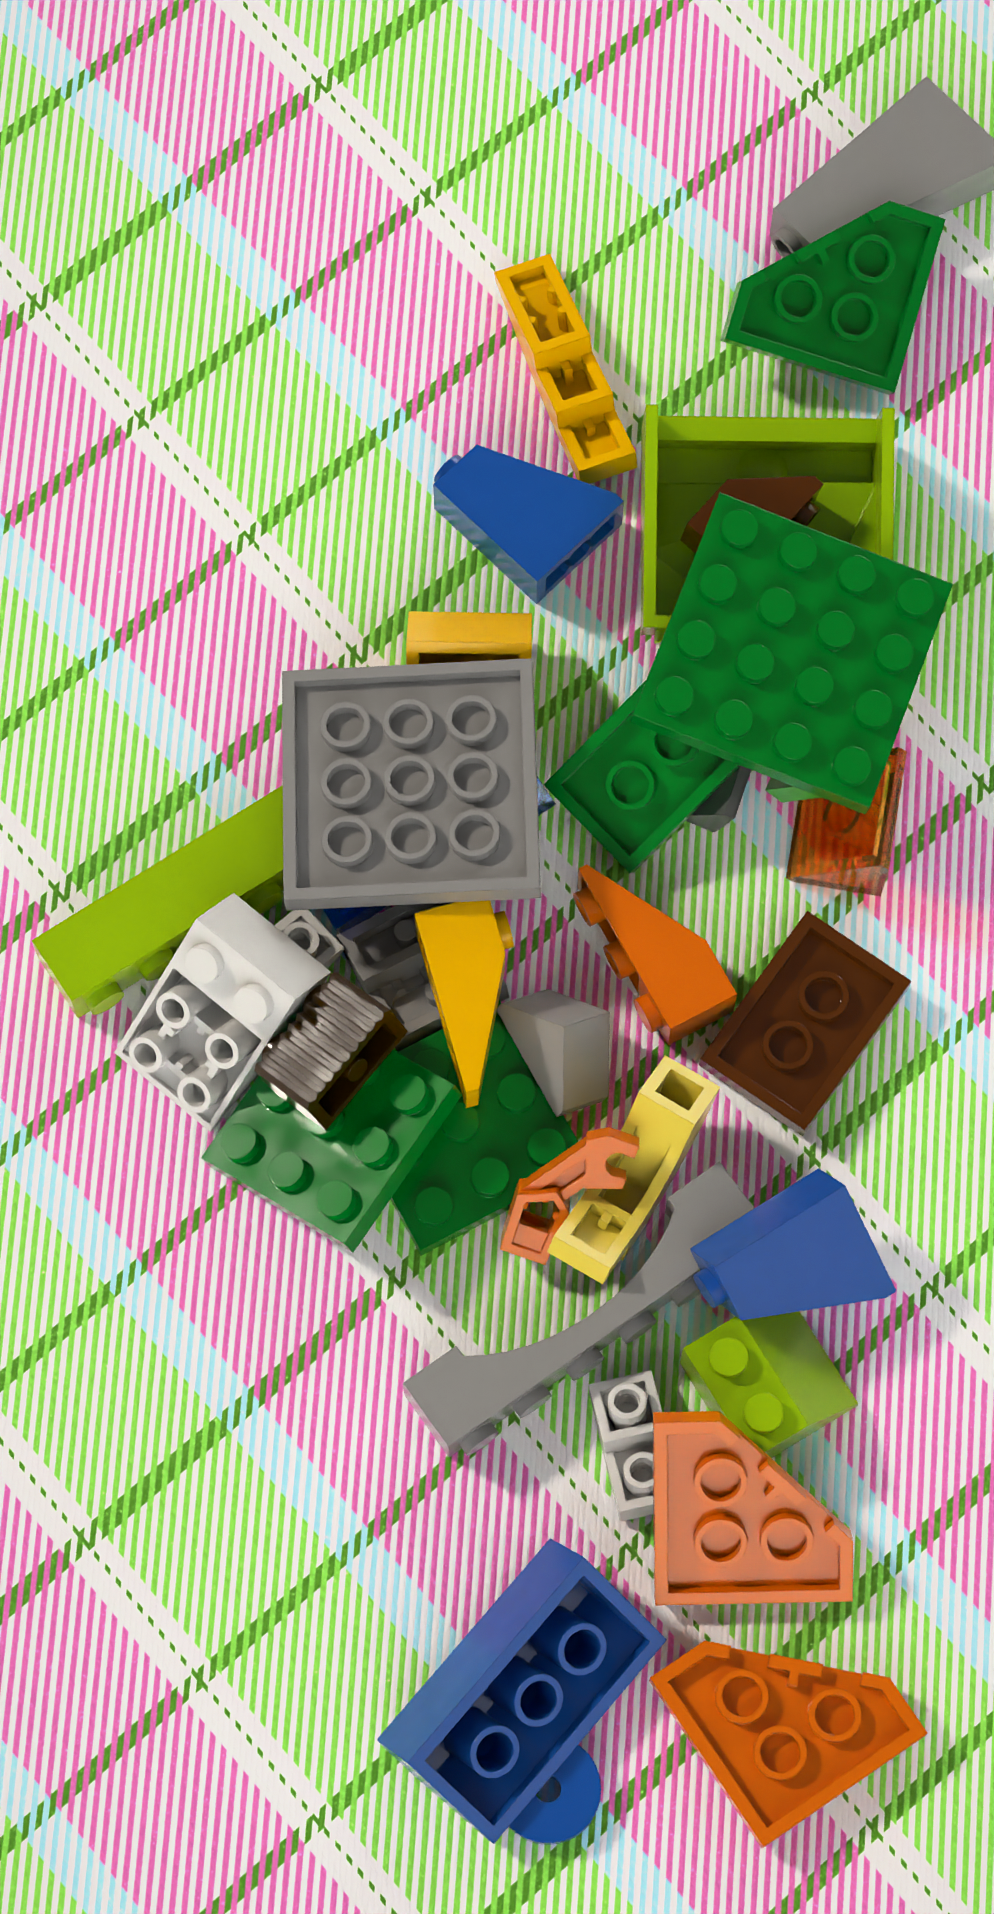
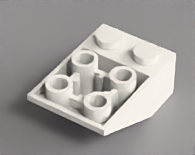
M233 893L196 918L114 1053L211 1132L256 1077L255 1065L262 1061V1053L268 1042L276 1035L286 1032L289 1023L296 1021L297 1014L303 1012V1004L306 997L315 987L325 983L331 971Z

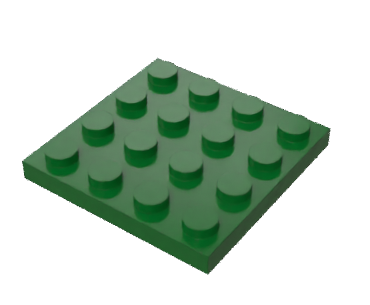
M720 492L630 722L866 814L872 804L953 584Z

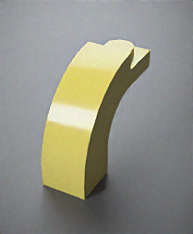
M665 1055L638 1092L621 1129L623 1132L639 1137V1149L635 1159L622 1153H615L607 1158L609 1165L626 1170V1182L623 1189H587L554 1235L547 1252L597 1282L604 1284L620 1260H624L663 1198L698 1135L720 1090V1086Z

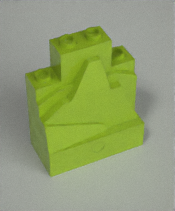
M646 404L641 428V635H654V644L660 645L695 556V553L680 541L684 529L690 519L727 479L815 476L823 483L814 502L820 508V511L807 527L893 560L895 408H882L877 419L658 416V405Z

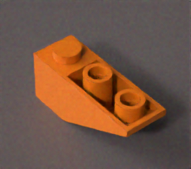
M586 864L578 868L577 888L579 891L573 893L575 904L589 927L598 923L609 942V944L603 946L608 963L620 980L627 976L629 977L640 996L634 999L636 1011L650 1033L659 1030L669 1046L734 1012L737 993L705 939Z

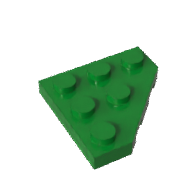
M888 201L739 281L734 291L720 341L888 395L895 393L946 219L893 201Z

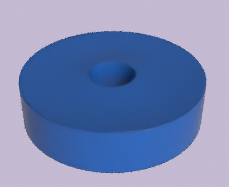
M580 1745L572 1751L550 1777L555 1779L561 1787L559 1797L552 1802H543L535 1795L509 1826L515 1834L532 1843L554 1845L575 1838L592 1822L600 1803L601 1781L594 1761Z

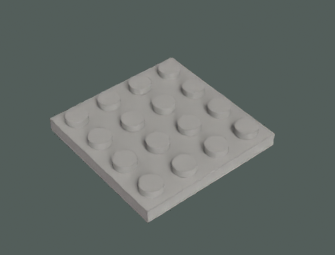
M532 658L282 671L283 886L286 911L541 898Z

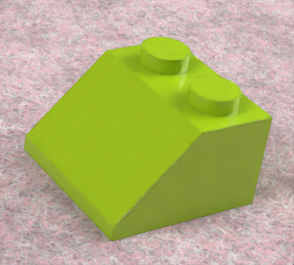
M800 1311L740 1320L735 1316L685 1346L682 1350L680 1365L709 1411H720L771 1458L858 1406L857 1400Z

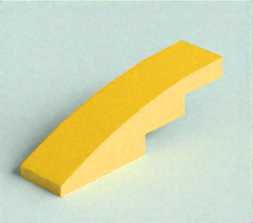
M547 254L494 272L495 281L514 332L577 480L591 484L638 468L636 451L615 411L613 392L592 352L591 336L551 255Z

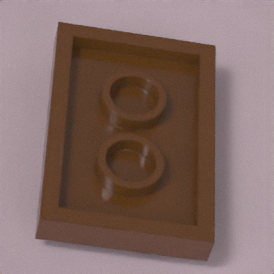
M807 911L701 1056L699 1066L789 1128L804 1136L905 995L912 981Z

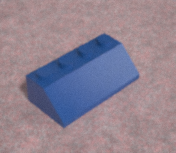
M550 1538L377 1738V1741L429 1790L488 1841L495 1844L667 1639L587 1559Z

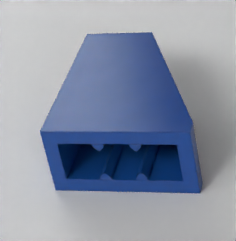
M480 445L474 446L462 458L459 455L451 457L441 466L434 477V509L536 604L622 525L624 500L616 493Z
M819 1168L690 1248L700 1269L699 1272L693 1275L694 1281L705 1300L713 1308L719 1305L723 1306L740 1320L883 1299L896 1292L892 1280L846 1186Z

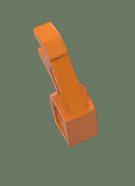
M611 1127L586 1132V1137L527 1178L519 1179L501 1233L500 1250L546 1265L550 1256L547 1250L551 1241L569 1215L570 1197L584 1187L585 1189H623L626 1182V1170L609 1165L607 1158L612 1154L622 1153L635 1159L639 1149V1137ZM554 1201L550 1219L523 1210L528 1208L529 1202L547 1203Z

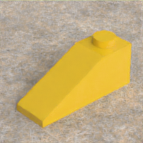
M490 901L455 902L414 913L415 934L466 1108L479 1104L505 972V950L514 947L505 911L494 913Z

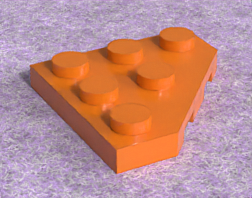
M720 1411L653 1412L655 1606L853 1602V1537L851 1530Z
M705 1640L649 1679V1682L762 1849L928 1734L890 1677L865 1672L861 1674L826 1667L820 1663L731 1648L730 1645Z

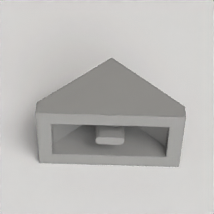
M550 989L502 1003L497 1008V1013L556 1117L600 1103L609 1096V1011Z

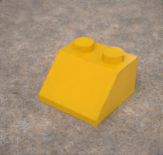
M409 611L406 665L531 658L532 613Z

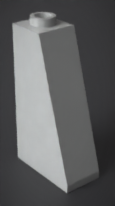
M926 76L773 208L769 235L776 251L784 258L888 201L939 216L994 190V138Z

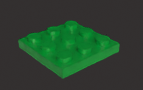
M496 1013L479 1104L466 1108L463 1096H461L390 1199L421 1256L508 1211L519 1179L527 1178L578 1142L564 1115L555 1116L498 1013ZM443 1029L398 1052L451 1082L461 1092Z
M392 1050L329 1128L324 1130L309 1117H306L302 1112L279 1097L258 1076L201 1158L212 1169L354 1253L461 1098L462 1093L451 1082Z

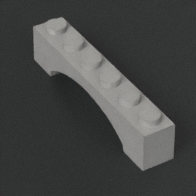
M719 1161L667 1198L665 1213L669 1217L670 1222L657 1247L635 1276L599 1309L575 1325L549 1338L514 1350L488 1355L463 1356L458 1347L455 1346L403 1383L405 1397L448 1457H451L461 1449H463L467 1456L477 1452L498 1435L499 1432L494 1427L497 1423L514 1411L520 1418L534 1412L552 1396L547 1389L567 1374L575 1381L589 1373L604 1360V1356L600 1352L602 1349L619 1337L622 1338L625 1344L640 1337L657 1322L652 1314L673 1300L680 1307L699 1295L701 1292L694 1281L693 1275L699 1272L700 1269L690 1248L753 1210V1205Z

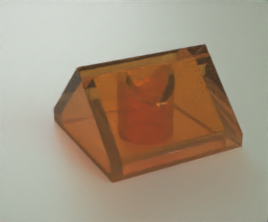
M900 747L892 748L872 804L866 814L824 798L798 801L786 879L795 883L881 897L890 866L907 751Z

